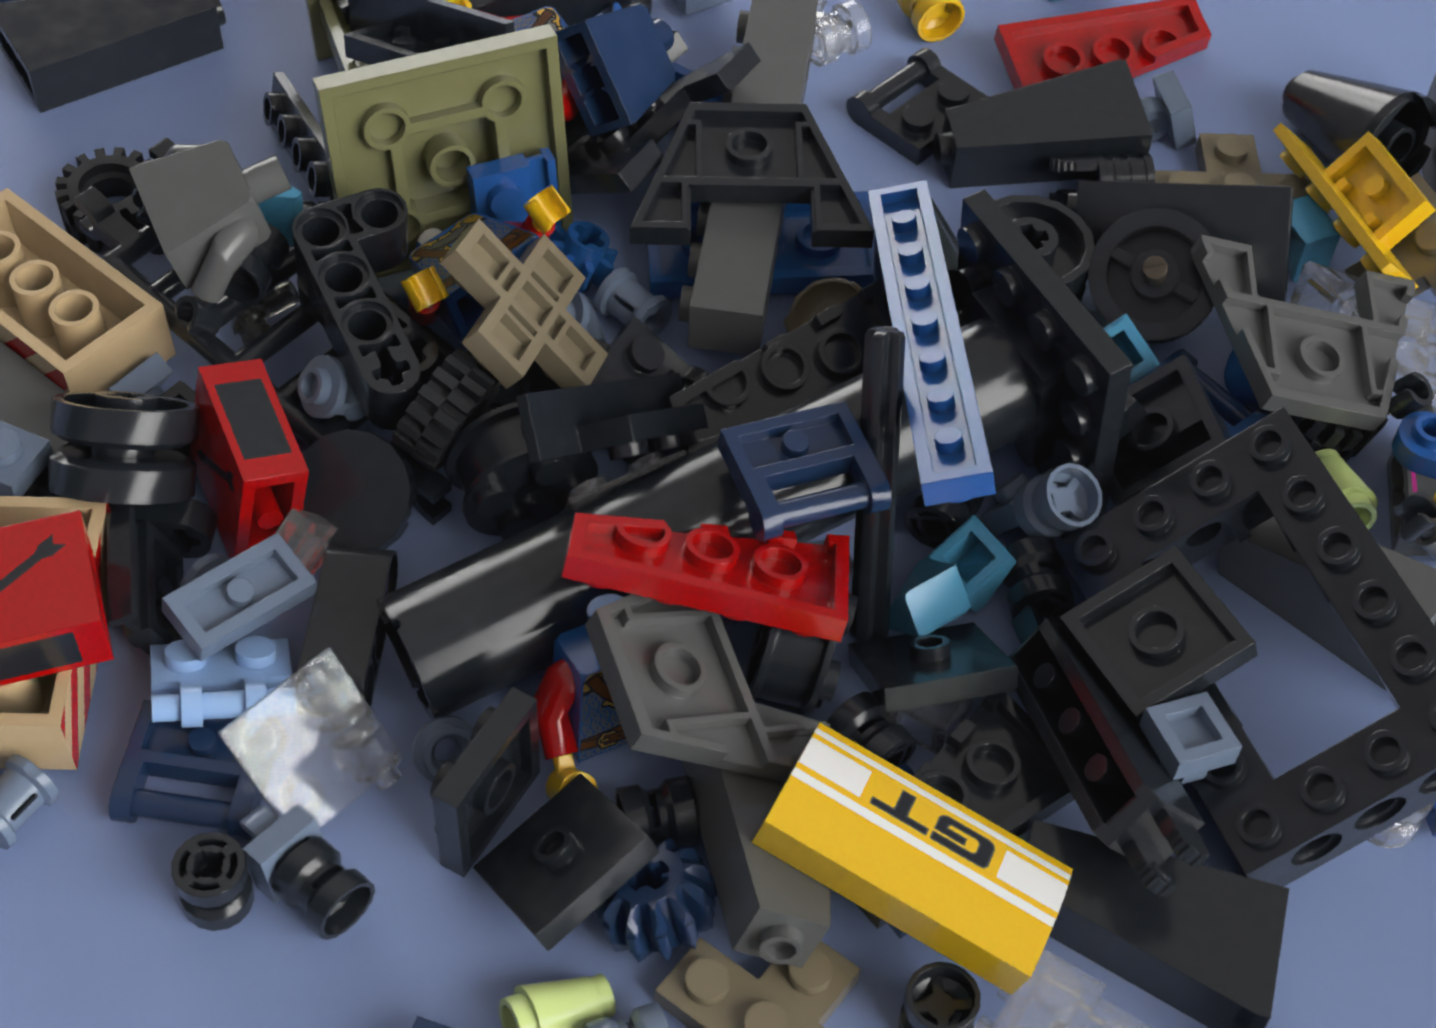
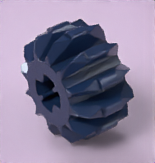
M671 837L657 847L660 852L594 910L597 923L602 925L606 939L612 944L615 952L629 950L638 963L645 960L652 952H659L669 962L673 948L682 945L696 949L698 932L714 928L713 918L715 915L714 907L717 905L715 900L717 890L713 875L708 873L707 866H704L703 859L698 856L695 847L680 850Z

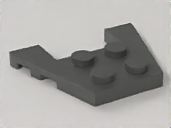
M1206 235L1199 237L1191 248V257L1260 409L1274 412L1284 406L1289 415L1374 432L1387 418L1399 364L1395 356L1398 342L1406 333L1408 318L1405 317L1407 304L1414 297V280L1366 270L1354 283L1359 317L1258 296L1252 245Z
M631 594L596 609L585 624L630 750L786 782L819 722L828 726L826 720L765 726L762 723L720 614L677 604L667 605L652 598Z

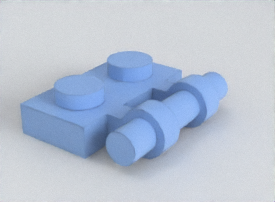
M245 637L233 642L201 662L184 639L170 644L150 645L152 723L181 721V728L203 727V720L245 717L246 724L268 723V716L296 714L295 688L292 687V668L288 638Z

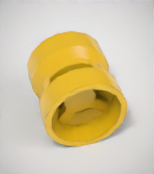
M897 0L903 13L911 18L913 28L919 37L927 42H937L951 36L964 20L965 10L960 0Z

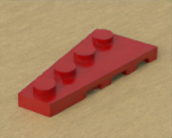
M1160 0L1002 24L997 26L994 41L1013 88L1018 89L1115 60H1126L1132 78H1135L1205 50L1212 34L1196 0Z
M575 513L561 577L583 582L594 588H609L652 598L667 605L677 604L720 614L731 620L750 621L776 627L804 637H818L841 642L848 623L850 536L827 534L823 544L797 542L795 531L784 530L783 535L780 537L759 541L758 539L730 536L728 525L701 523L699 528L693 529L689 533L672 532L664 520Z

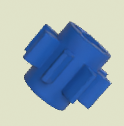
M587 221L573 222L567 231L555 226V230L549 239L586 277L578 292H587L592 283L599 287L605 278L612 273L614 269L613 264L618 255L617 250L608 248L610 245L608 234L598 225Z

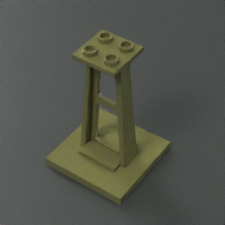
M305 0L315 56L317 60L334 57L338 69L337 73L312 78L334 200L368 189L384 188L400 194L406 201L409 246L407 257L401 264L375 273L377 278L412 269L409 256L411 251L416 249L417 240L425 230L438 228L444 231L467 215L472 214L466 167L520 153H523L526 158L540 154L539 149L548 147L556 160L558 193L571 210L567 216L561 219V227L566 231L568 230L569 226L573 223L566 130L558 39L550 24L369 65L345 56L344 34L353 31L350 30V24H346L335 0Z

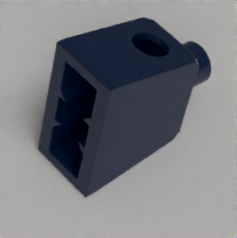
M643 4L592 17L555 31L558 39L561 73L591 137L635 123L675 80V69L667 53V50L674 43L673 31L665 21L652 19L648 8Z

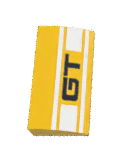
M821 722L816 727L751 842L1010 995L1031 978L1058 916L1073 871L1069 866Z

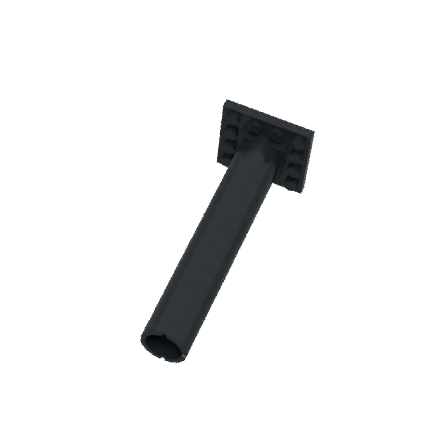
M983 189L962 200L961 227L957 231L959 244L958 267L954 273V282L956 286L955 306L988 452L991 453L1014 442L1017 453L1022 461L1029 467L1035 466L1040 474L1067 463L1083 466L1098 480L1102 491V507L1097 517L1099 518L1106 512L1133 363L988 192ZM863 373L767 418L845 400L860 427ZM904 390L902 393L896 498L921 487ZM718 441L376 599V605L380 612L379 615L392 647L412 688H419L416 692L418 699L431 720L440 716H447L552 665L555 639L560 633L587 623V607L593 599L605 594H616L623 598L631 595L630 593L609 588H594L583 582L561 577L575 513L664 520L672 532L689 533L693 529L699 528L701 523L728 525L730 536L757 539L750 525L748 509L717 447ZM845 473L772 492L777 502L852 484L854 481L850 473ZM856 510L784 528V530L795 531L797 542L805 543L855 519Z

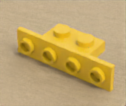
M1280 123L1272 131L1286 147L1280 154L1281 159L1300 179H1303L1306 175L1310 178L1312 183L1305 190L1326 213L1332 210L1337 213L1339 217L1332 225L1344 240L1355 249L1359 245L1364 248L1367 253L1359 260L1366 270L1413 280L1390 250L1434 213L1436 209L1382 143L1368 131L1328 168H1325L1311 148L1286 126Z

